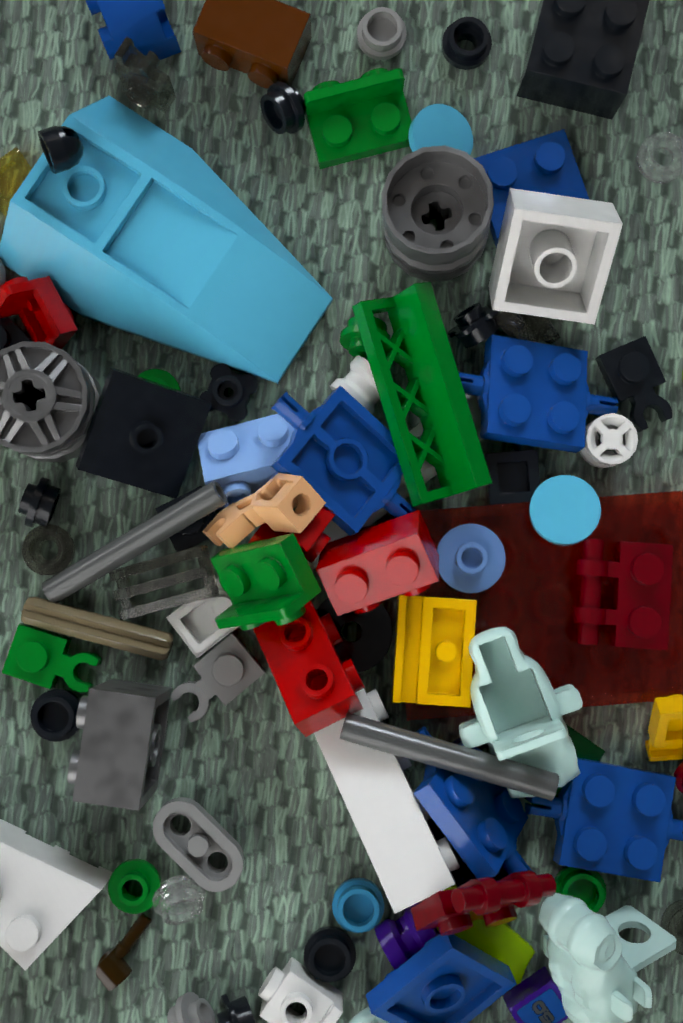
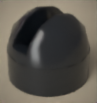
M52 126L38 131L42 150L54 174L69 170L79 163L83 156L84 147L73 129L66 126Z

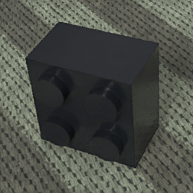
M540 0L517 96L612 120L628 92L650 0Z

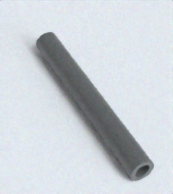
M216 481L210 482L44 581L42 589L45 596L50 602L56 604L227 504L228 500L225 492Z
M348 712L343 723L340 739L550 801L554 799L557 792L559 775L554 772L509 759L499 761L496 755Z

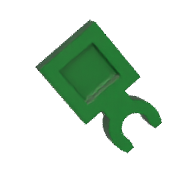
M20 623L2 673L48 689L55 688L60 676L64 678L65 683L70 689L84 693L89 692V689L94 684L82 681L78 677L77 669L81 663H88L92 666L101 665L102 658L92 652H82L75 655L68 654L72 639Z

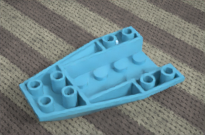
M107 96L70 114L62 126L69 127L77 133L84 147L83 156L79 163L71 169L54 174L44 152L10 200L0 243V259L4 266L21 277H27L28 280L50 276L63 303L82 317L219 364H226L233 369L278 384L331 305L333 298L192 148L111 96Z

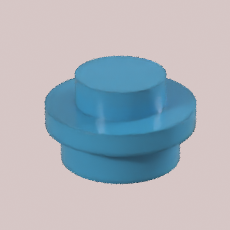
M352 878L346 880L334 893L332 901L333 915L338 924L345 930L353 933L367 932L373 929L382 919L384 913L383 895L378 886L368 879Z

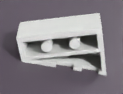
M0 819V947L26 971L103 889L113 872L101 866L97 868L69 855V851L57 845L54 847L25 834V830Z

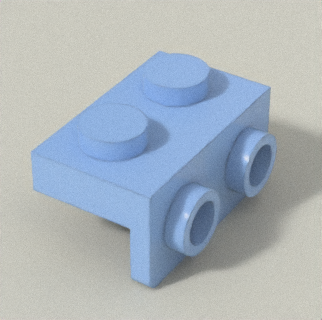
M279 414L201 433L197 445L205 485L216 481L222 487L228 500L227 504L217 510H222L232 502L235 503L255 493L278 474L271 465L289 445L292 432L295 430Z

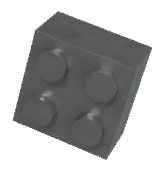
M110 679L90 688L89 695L81 697L76 715V727L83 729L80 750L73 751L67 775L68 783L75 784L72 801L131 810H140L158 787L172 687Z

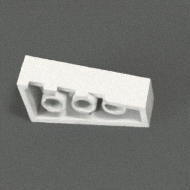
M365 688L356 692L363 709L353 714L379 722L389 718L376 689L368 693ZM343 718L315 732L314 735L393 912L396 914L439 891L455 885L452 871L459 869L460 866L447 838L444 837L436 840L427 821L431 819V816L413 793L416 789H412L404 773L405 769L412 766L410 760L340 739L345 720Z

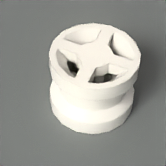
M358 355L350 363V372L344 378H337L330 385V388L333 391L337 387L342 386L373 415L375 413L374 405L380 397L369 361Z
M615 413L604 414L586 425L585 448L579 452L583 459L594 467L609 468L628 460L636 451L638 444L637 430L633 423L623 415ZM597 432L601 435V438H600L601 444H600V445H599V441H598V440H599V436H598Z

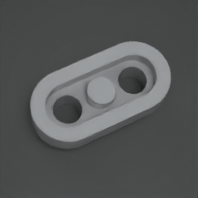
M178 797L169 800L161 807L153 821V835L157 844L203 889L211 892H221L235 885L244 867V853L240 844L193 799ZM177 815L186 816L191 823L190 830L186 832L177 831L172 823L173 818ZM214 852H221L227 857L228 864L224 868H215L210 864L209 856Z

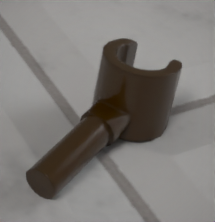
M141 913L124 938L99 960L96 976L108 991L116 988L132 972V969L123 957L131 951L132 947L152 922L143 913Z

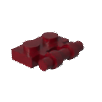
M583 540L582 559H576V575L581 576L579 607L574 606L573 622L578 623L577 644L598 646L599 625H611L610 646L668 650L673 545L618 541L615 543V561L612 562L603 561L604 540ZM602 577L614 578L612 609L600 608Z
M531 870L512 873L497 882L491 877L477 878L468 881L458 888L439 891L410 909L416 931L439 927L441 936H447L472 928V921L484 919L486 927H494L511 922L518 918L515 909L538 905L542 898L553 896L556 892V882L549 873L537 875Z

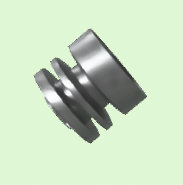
M445 145L422 147L404 156L389 172L381 193L386 247L394 263L408 275L428 282L451 280L468 272L483 254L489 236L490 221L494 207L492 183L483 166L467 152ZM438 218L439 224L443 225L444 229L435 231L433 224H429V220Z
M22 341L1 349L0 444L41 462H65L78 457L102 392L99 382L66 351L46 342ZM39 390L45 394V398L37 400V409L34 410L28 406V402L36 399V391Z

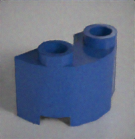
M86 0L91 15L99 12L102 13L107 26L97 30L109 59L112 60L120 57L126 74L181 52L176 35H174L164 10L166 8L163 0Z

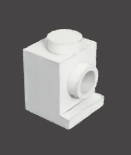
M291 957L282 971L274 967L258 992V996L263 999L259 1016L269 1023H336L343 1013V993L328 982L316 979L303 964ZM293 1002L302 1003L306 1007V1011L300 1015L290 1008L289 1005Z

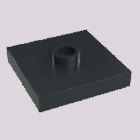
M110 367L77 459L76 467L84 472L171 498H177L212 404L208 400Z

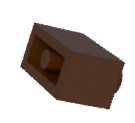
M206 0L193 29L198 54L211 67L221 71H228L229 68H233L246 73L252 82L263 88L268 89L272 84L279 81L285 82L291 87L312 38L311 14L277 0Z

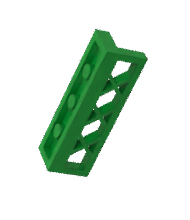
M431 282L415 283L393 297L360 301L352 306L412 506H419L491 484L492 480ZM388 312L394 332L391 340L378 332L373 314ZM393 361L406 371L409 382L405 390L393 381L390 371ZM409 411L420 418L424 430L420 440L408 430L405 419ZM424 461L435 467L441 488L427 492L421 473Z

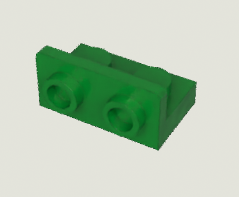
M376 68L364 73L359 79L343 83L334 80L325 81L316 85L311 91L304 93L305 117L319 169L410 146L408 134L412 121L403 92L405 78L401 68L390 71L385 68Z
M294 533L238 545L233 549L225 548L210 558L219 576L222 588L233 603V605L214 619L219 629L240 626L242 631H246L264 622L275 621L278 626L291 623L306 612L304 605L321 592V588Z

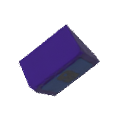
M545 966L502 995L508 1010L517 1023H562L568 1019L562 1005V995Z

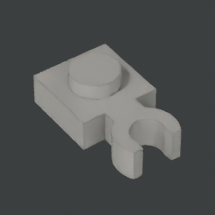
M233 632L192 666L202 678L197 682L188 681L182 683L175 688L170 697L173 701H176L184 693L195 694L198 697L199 706L197 710L187 717L190 722H195L207 713L210 708L211 698L214 695L226 706L266 671Z

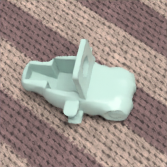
M495 627L474 636L470 640L468 649L475 664V674L471 681L470 695L476 718L462 722L459 725V735L463 745L468 748H474L488 743L490 754L496 755L499 761L509 759L557 773L559 775L558 787L565 786L569 781L581 774L578 767L576 750L568 734L567 725L563 720V715L582 708L583 701L578 689L572 684L553 689L549 678L539 663L523 654L519 648L517 637L511 629ZM507 788L511 798L535 797Z
M559 893L547 897L541 906L539 922L548 934L543 935V952L549 958L551 977L562 995V1005L568 1018L573 1023H628L632 1021L633 1015L637 1012L638 1003L644 1008H652V991L645 982L638 978L637 972L675 950L676 938L630 905H625L604 917L590 910L587 904L580 898ZM626 928H637L646 932L650 938L643 943H631L621 938L619 932Z

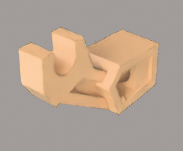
M278 473L255 493L235 503L232 502L221 510L202 532L216 546H221L224 543L230 549L238 545L256 527L265 523L276 532L302 533L326 502L303 476Z

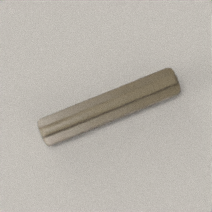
M29 597L23 606L21 621L24 624L160 661L168 658L173 645V635L171 633L61 603L56 604L39 597Z

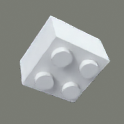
M510 188L488 286L492 310L595 325L623 225L613 203Z

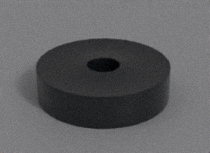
M329 597L318 607L317 612L320 617L330 613L343 642L334 646L341 662L352 659L358 673L373 668L385 657L392 642L393 628L391 618L382 604L366 613L357 614L352 611L337 616ZM347 622H356L361 627V635L355 641H348L342 636V627Z

